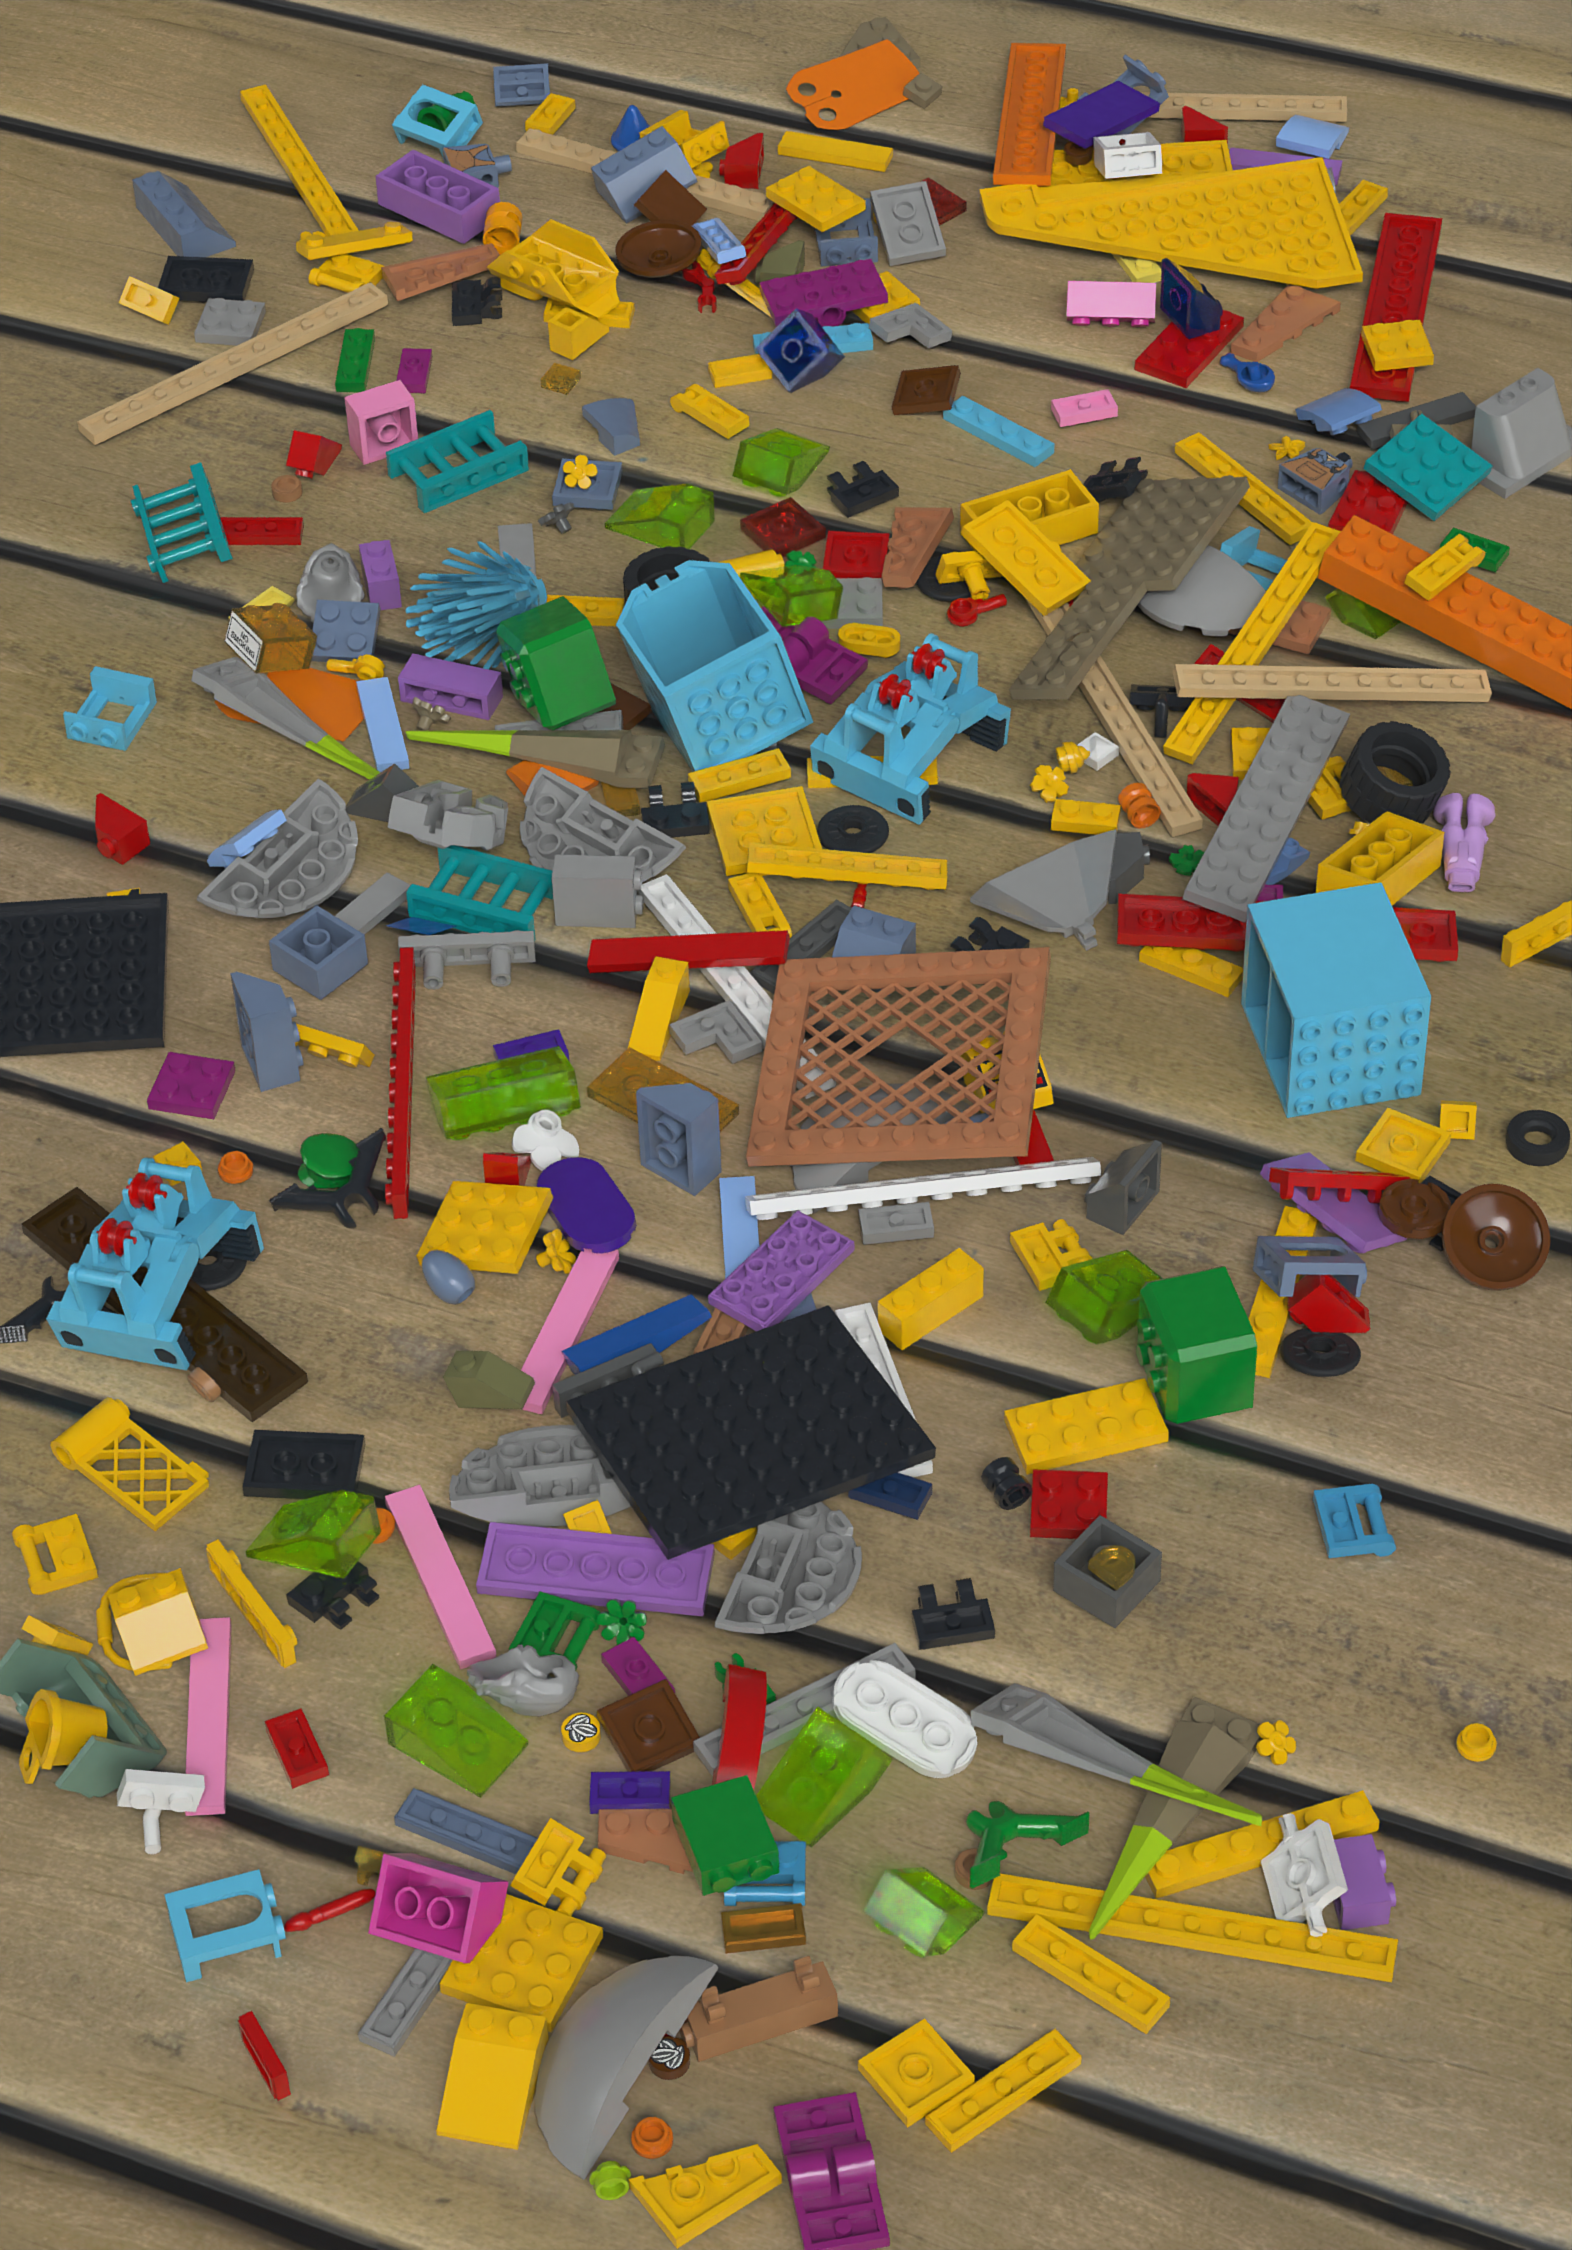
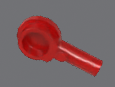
M1004 594L984 600H974L970 597L959 598L951 602L950 607L947 609V618L952 624L965 627L974 623L978 618V614L1006 606L1007 600Z

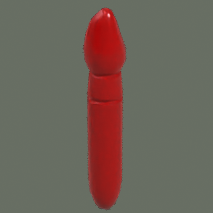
M371 1888L358 1890L308 1912L297 1913L286 1921L283 1926L284 1931H305L312 1924L324 1922L361 1907L374 1899L376 1891Z

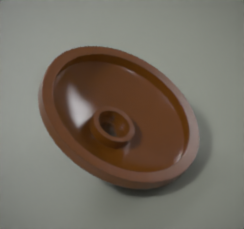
M674 220L652 221L630 229L618 240L615 249L616 258L621 267L635 275L651 278L665 277L689 267L700 255L702 242L698 231L686 223Z
M1484 1184L1466 1191L1451 1205L1442 1226V1243L1448 1261L1461 1277L1480 1288L1501 1291L1519 1287L1539 1272L1549 1253L1550 1231L1544 1213L1527 1194L1519 1189L1503 1184ZM1485 1239H1493L1496 1243V1248H1489L1485 1244Z

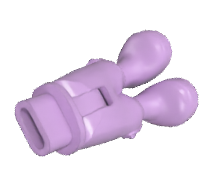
M1451 793L1438 799L1433 810L1435 820L1444 825L1441 830L1445 832L1442 850L1444 876L1448 882L1449 890L1454 892H1472L1475 890V883L1478 882L1480 877L1484 846L1489 839L1484 827L1493 822L1495 806L1492 801L1480 794H1470L1466 803L1468 823L1466 829H1462L1463 797L1460 793Z

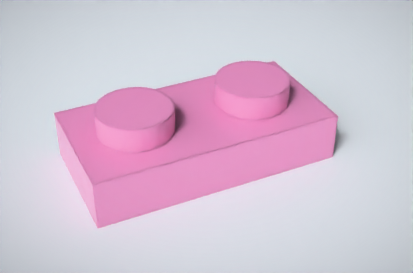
M1109 389L1051 400V410L1060 427L1074 426L1080 423L1100 421L1118 416V406Z

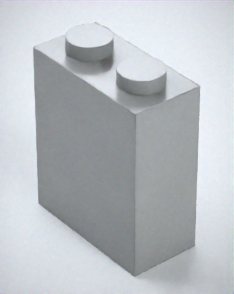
M555 854L552 887L556 926L636 928L637 915H643L644 897L637 894V890L642 889V870H636L635 856Z

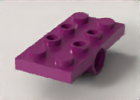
M872 259L858 260L852 263L829 266L824 269L801 272L796 275L759 282L760 293L775 326L817 318L822 327L839 326L846 318V311L888 303L887 290Z
M766 605L761 608L780 634L800 688L832 704L867 669L868 659L830 640L828 629L819 619L806 617L801 623H798Z
M856 2092L774 2106V2119L803 2250H871L890 2246V2236L877 2185L874 2155L871 2143L866 2138Z

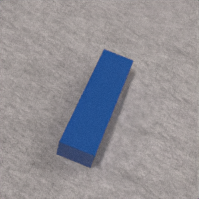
M690 1294L563 1350L562 1353L571 1372L576 1375L650 1343L660 1353L709 1320L712 1316L710 1311Z

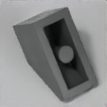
M393 764L356 788L345 810L351 815L388 822L393 796L419 787V785L396 764Z
M1140 832L1117 833L1108 904H1116L1118 902V893L1127 894L1144 879V865L1150 864L1149 846L1143 845Z

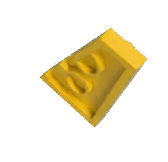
M755 2144L708 2157L707 2162L684 2169H682L681 2165L667 2168L666 2174L644 2179L643 2175L629 2179V2188L678 2249L782 2183V2174L759 2145Z

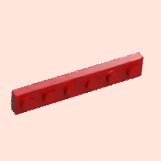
M774 203L741 242L745 247L747 257L723 263L714 275L718 285L725 283L737 285L744 282L746 276L757 267L756 264L765 257L767 251L778 242L777 239L788 230V226L798 217Z

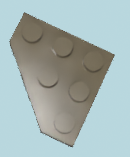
M886 17L875 18L872 21L861 23L839 56L847 55L888 39L913 63L916 69L920 68V57Z

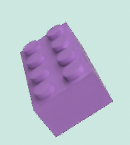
M411 150L376 175L379 205L463 244L484 230L487 210L493 204L500 202L499 188L416 150Z

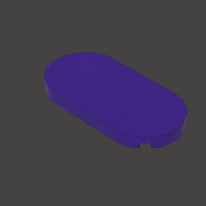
M582 1157L567 1158L549 1165L539 1175L537 1187L550 1188L553 1195V1200L547 1212L572 1247L583 1252V1248L592 1249L593 1253H607L619 1249L632 1238L631 1233L636 1230L637 1226L634 1210L600 1163Z

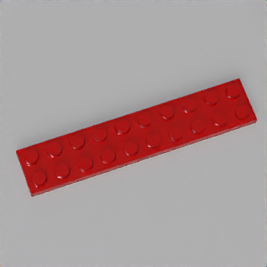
M1385 213L1362 326L1374 325L1376 323L1403 322L1405 320H1420L1422 326L1424 325L1443 218ZM1360 334L1350 389L1361 391L1372 398L1386 399L1394 402H1409L1415 367L1375 371Z
M1118 893L1117 944L1196 948L1198 950L1222 949L1234 952L1245 951V922L1186 901L1183 897ZM1393 907L1415 959L1433 960L1436 962L1457 961L1459 950L1456 913L1454 910Z

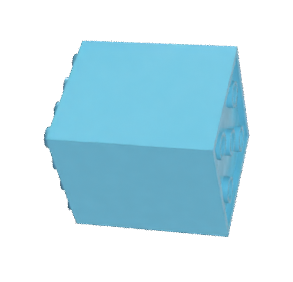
M1382 882L1248 904L1241 1004L1286 1117L1309 1115L1421 1095L1431 994Z

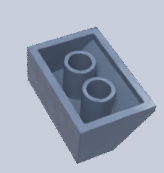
M663 126L591 167L597 192L626 224L642 215L634 206L635 202L665 170L685 188L697 182V178L678 143Z
M240 972L230 973L241 1047L260 1091L263 1092L300 1081L299 1067L303 1066V1058L299 1047L295 1046V1042L300 1041V1036L295 1021L292 1022V1018L297 1017L292 997L286 998L279 984Z
M692 1083L639 1088L636 1091L641 1165L691 1195L696 1196L722 1172L718 1098L709 1091L702 1090Z

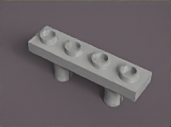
M516 930L512 932H479L471 934L447 933L444 935L398 937L399 956L400 948L414 947L416 967H423L424 986L433 990L443 986L444 966L491 964L492 984L504 987L511 983V963L536 962L534 931Z

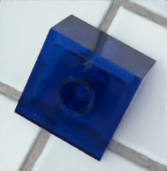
M1168 258L1162 259L1160 309L1188 339L1219 330L1220 316L1223 313L1219 300L1215 299L1207 291L1204 284H1201L1190 272Z
M798 308L755 348L789 393L824 378L845 358L811 313Z

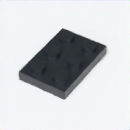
M168 256L158 289L179 297V301L206 303L208 298L244 301L254 271L253 259Z
M254 1430L242 1486L243 1494L246 1497L355 1502L366 1445L365 1436L360 1434Z

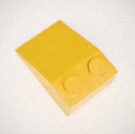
M466 2003L454 2041L436 2130L438 2136L518 2150L536 2091L541 2060L549 2041L547 2017Z

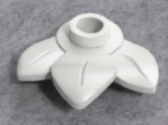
M540 1110L534 1113L528 1120V1123L517 1127L513 1134V1150L517 1153H530L531 1161L541 1171L549 1165L560 1161L562 1156L568 1158L579 1156V1146L576 1138L562 1129L561 1119L553 1111Z

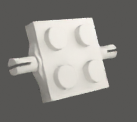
M1291 1813L1282 1815L1283 1818H1279V1824L1284 1836L1283 1841L1272 1853L1260 1860L1274 1913L1278 1920L1303 1923L1307 1920L1310 1935L1319 1937L1327 1932L1322 1916L1323 1909L1348 1891L1329 1823L1318 1819L1305 1829L1298 1830L1295 1815Z

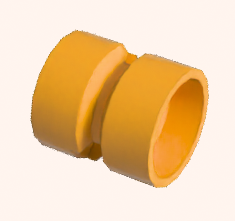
M498 202L490 206L486 212L483 244L492 243L500 255L520 243L523 216L517 206L509 202Z

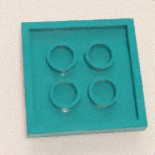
M1421 414L1365 461L1363 469L1435 521L1488 476L1493 465L1428 417Z

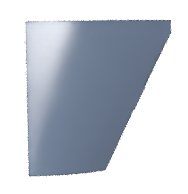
M612 398L582 406L583 417L598 430L599 441L614 456L640 446L635 404L632 399Z

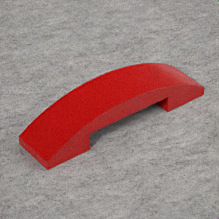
M732 1664L727 1666L722 1702H725L718 1763L713 1772L712 1785L748 1775L753 1790L755 1788L766 1713L767 1676L764 1671Z

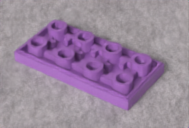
M1308 1152L1264 1164L1260 1175L1269 1182L1270 1167L1332 1169ZM1270 1182L1272 1189L1279 1193L1280 1184ZM1294 1186L1291 1199L1296 1203V1207L1302 1212L1311 1214L1318 1219L1325 1230L1340 1236L1347 1242V1246L1357 1253H1366L1370 1250L1387 1247L1391 1244L1407 1240V1238L1392 1233L1383 1225L1379 1217V1205L1369 1203L1367 1196L1358 1189H1352L1349 1202H1340L1338 1200V1188H1321L1320 1199L1318 1201H1310L1307 1197L1308 1187Z
M797 1210L708 1295V1303L755 1331L778 1324L855 1250V1243Z

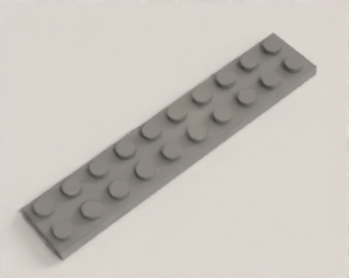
M1302 695L1287 696L1184 891V900L1246 923L1247 905L1256 903L1348 724L1350 713L1311 700Z

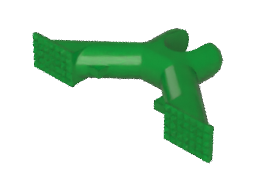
M1000 1801L989 1803V1812L992 1818L972 1810L966 1819L967 1827L981 1839L974 1864L970 1868V1888L973 1889L1000 1876V1861L1007 1858V1852L1003 1850L1004 1843L1017 1837L1042 1838L1043 1840L1053 1839L1060 1846H1063L1088 1834L1090 1812L1087 1811L1079 1816L1016 1813Z

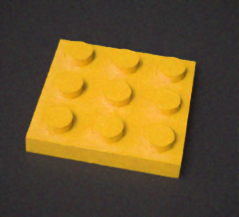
M803 786L706 801L709 820L726 876L747 873L749 843L822 849Z
M453 1181L416 1255L419 1265L422 1266V1260L428 1252L441 1250L459 1258L470 1270L518 1274L553 1200L551 1189Z
M506 1894L500 1924L470 1963L452 1960L439 1983L440 1992L471 2004L547 2017L548 2032L552 2033L603 1938V1928Z

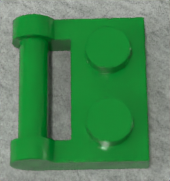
M540 1591L513 1639L509 1650L516 1648L518 1645H523V1647L530 1645L536 1649L539 1656L561 1655L554 1651L570 1621L573 1620L580 1624L562 1656L567 1657L575 1665L576 1671L578 1667L576 1662L592 1632L600 1627L596 1620L597 1615L601 1612L593 1607Z

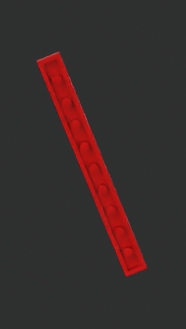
M414 947L400 948V961L393 962L394 982H399V985H393L392 988L393 1005L398 1006V1009H392V1029L397 1030V1033L391 1034V1053L396 1054V1058H390L391 1079L395 1078V1082L389 1083V1101L394 1103V1107H388L389 1128H394V1130L387 1133L388 1154L393 1153V1158H386L387 1179H392V1183L385 1184L386 1205H393L394 1219H406L409 1213L416 993Z

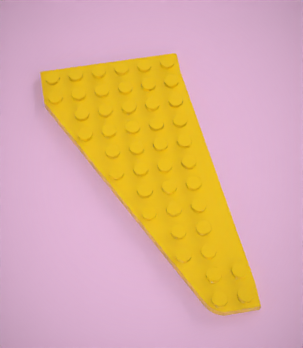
M1323 157L1233 171L1041 187L1031 184H1013L979 189V198L986 223L989 228L999 235L1313 289L1363 282V271Z

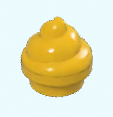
M1063 742L1061 747L1055 748L1059 768L1063 772L1069 771L1070 774L1078 772L1079 768L1084 765V760L1090 756V751L1086 750L1083 746H1077L1074 742Z

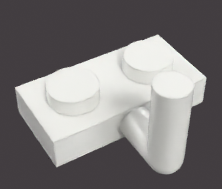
M125 1769L117 1791V1806L145 1809L143 1829L146 1853L157 1854L161 1851L159 1817L162 1810L196 1812L205 1789L204 1775Z

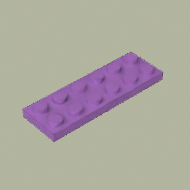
M490 1522L476 1583L477 1594L536 1599L541 1591L580 1604L606 1607L607 1602L616 1598L620 1601L621 1605L627 1600H633L636 1603L635 1610L703 1617L715 1556L714 1544H708L667 1560L653 1538Z

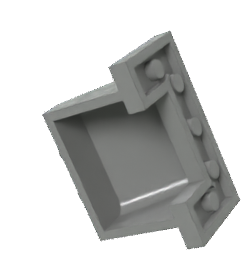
M1536 368L1483 401L1475 409L1471 450L1493 465L1490 474L1479 484L1504 499L1572 456V427L1566 424L1554 378L1539 368Z

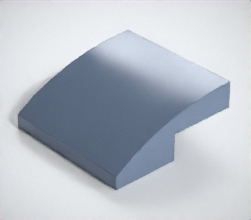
M548 63L493 67L495 107L541 104L550 94Z

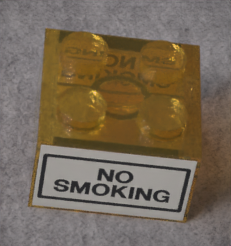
M274 603L269 606L248 605L244 608H232L224 642L257 674L309 669L317 635L289 606L282 603Z

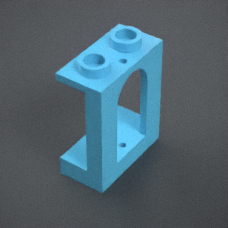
M422 84L416 94L411 97L403 111L397 115L392 126L399 143L403 144L408 137L439 148L443 157V147L467 145L483 124L476 104ZM435 104L458 114L443 132L417 122L420 110Z
M1251 526L1222 543L1220 551L1227 554L1241 566L1250 563L1278 574L1287 561L1284 558L1257 549L1260 530ZM1248 571L1265 590H1268L1274 581Z
M95 666L90 673L92 691L77 714L66 711L63 713L67 738L126 751L157 703L153 678ZM108 701L134 707L124 724L98 718Z
M259 1869L164 1894L186 1982L202 1978L199 1964L201 1962L272 1944L275 1958L282 1957L279 1940L286 1939L280 1915L272 1916L270 1908L277 1907L271 1883L263 1884ZM238 1895L254 1896L260 1901L262 1912L255 1921L193 1939L186 1909Z

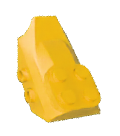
M552 219L514 248L505 251L487 266L491 274L501 278L502 288L532 301L539 300L545 296L598 319L604 317L619 306L620 303L616 290V279L619 271L595 237Z

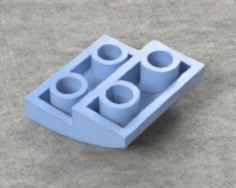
M1294 115L1286 122L1276 137V146L1329 159L1334 149H1340L1349 132V127Z
M272 810L263 814L216 848L207 859L209 866L224 867L226 869L238 856L241 858L249 854L263 840L275 835L278 832L277 827L287 821L282 810Z

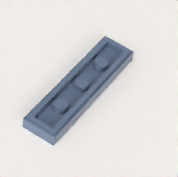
M413 1788L394 1817L395 1825L513 1874H517L538 1839Z

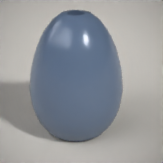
M432 1250L424 1256L422 1260L423 1274L430 1289L438 1298L448 1304L456 1305L466 1300L475 1289L474 1276L469 1267L459 1258L441 1250Z

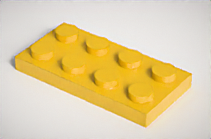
M1009 500L977 517L962 528L961 535L1043 616L1048 615L1079 596L1086 585L1091 582Z
M1145 1378L1004 1410L1005 1424L1026 1475L1032 1474L1033 1469L1049 1470L1168 1442L1169 1431Z

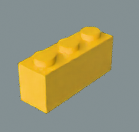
M961 1248L956 1249L878 1301V1324L882 1334L900 1350H904L983 1297L984 1268Z

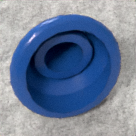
M630 105L627 108L616 131L611 136V144L618 151L639 140V132L650 127L635 105Z

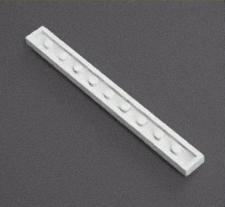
M667 874L642 884V889L638 890V895H643L646 906L671 936L717 934ZM744 966L699 968L725 1001L730 1000L760 1038L762 1046L765 1048L773 1000ZM813 1048L808 1050L814 1056H818ZM802 1055L799 1068L809 1062ZM815 1067L804 1076L813 1081L824 1072ZM831 1078L819 1087L826 1091L835 1087L836 1081ZM797 1080L796 1087L800 1090L805 1085ZM812 1091L805 1098L808 1099L816 1094Z
M1094 1157L750 1195L745 1196L746 1210L750 1215H756L758 1220L777 1218V1212L791 1211L793 1215L799 1210L809 1215L813 1213V1208L826 1207L828 1212L847 1210L848 1204L861 1203L863 1208L882 1206L883 1200L896 1199L898 1204L917 1202L918 1196L931 1195L933 1200L952 1198L953 1192L966 1191L968 1196L987 1194L988 1188L1001 1187L1002 1192H1013L1022 1190V1185L1032 1183H1035L1037 1188H1049L1057 1186V1181L1068 1179H1070L1071 1184H1084L1091 1182V1177L1101 1176L1100 1161Z

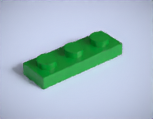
M345 329L335 381L336 392L359 393L366 391L375 343L374 329Z

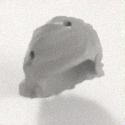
M330 543L314 551L306 563L300 578V584L297 586L296 605L302 610L303 614L311 617V622L314 623L317 600L361 602L364 599L365 594L362 589L363 585L360 583V574L350 554Z
M518 1645L507 1653L493 1659L476 1662L467 1669L468 1682L476 1689L478 1696H489L503 1706L512 1708L513 1712L525 1716L541 1717L560 1711L572 1700L579 1684V1674L575 1671V1665L567 1657L557 1654L539 1656L536 1649L530 1645L525 1647ZM549 1673H553L555 1677H550Z

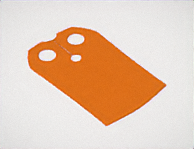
M886 39L847 55L798 71L789 81L786 91L794 103L801 104L805 108V116L817 128L842 130L908 100L903 95L904 87L920 73L913 63L891 41ZM803 83H810L815 86L816 92L813 95L805 96L799 92L798 87ZM839 91L841 96L834 98L831 96V92ZM823 108L833 109L836 112V118L831 121L822 120L819 117V111Z
M306 666L267 669V677L276 687L335 740L344 742L363 721L364 716L356 685L358 680ZM215 700L218 708L228 717L261 724Z

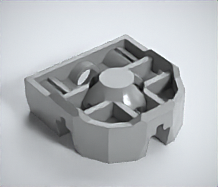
M436 780L394 795L389 814L388 828L411 834L419 842L441 849L457 845L481 847L485 851H489L504 843L508 803L497 796L489 794L476 799V805L472 807V789Z

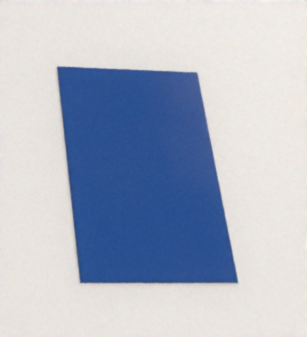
M410 917L386 925L426 935H432L456 927L416 917Z

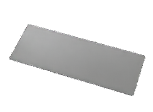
M532 523L499 525L500 556L504 558L503 551L508 553L514 560L517 558L521 564L530 567V571L536 576Z

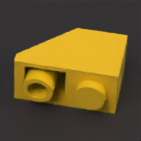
M565 307L548 321L550 350L574 360L607 334L609 326Z

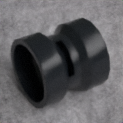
M1002 1457L992 1461L984 1469L981 1476L987 1489L994 1492V1499L1004 1510H1011L1021 1506L1027 1501L1032 1492V1486L1023 1475H1019V1468L1010 1457Z

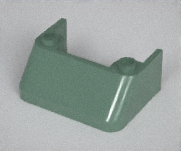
M17 1638L0 1660V1694L12 1697L17 1704L16 1710L24 1718L35 1693L40 1689L53 1690L62 1699L103 1708L106 1713L107 1738L94 1735L89 1738L55 1782L59 1789L81 1793L88 1798H93V1796L103 1797L119 1788L125 1769L150 1771L157 1767L167 1754L164 1745L105 1669L92 1658L80 1653Z

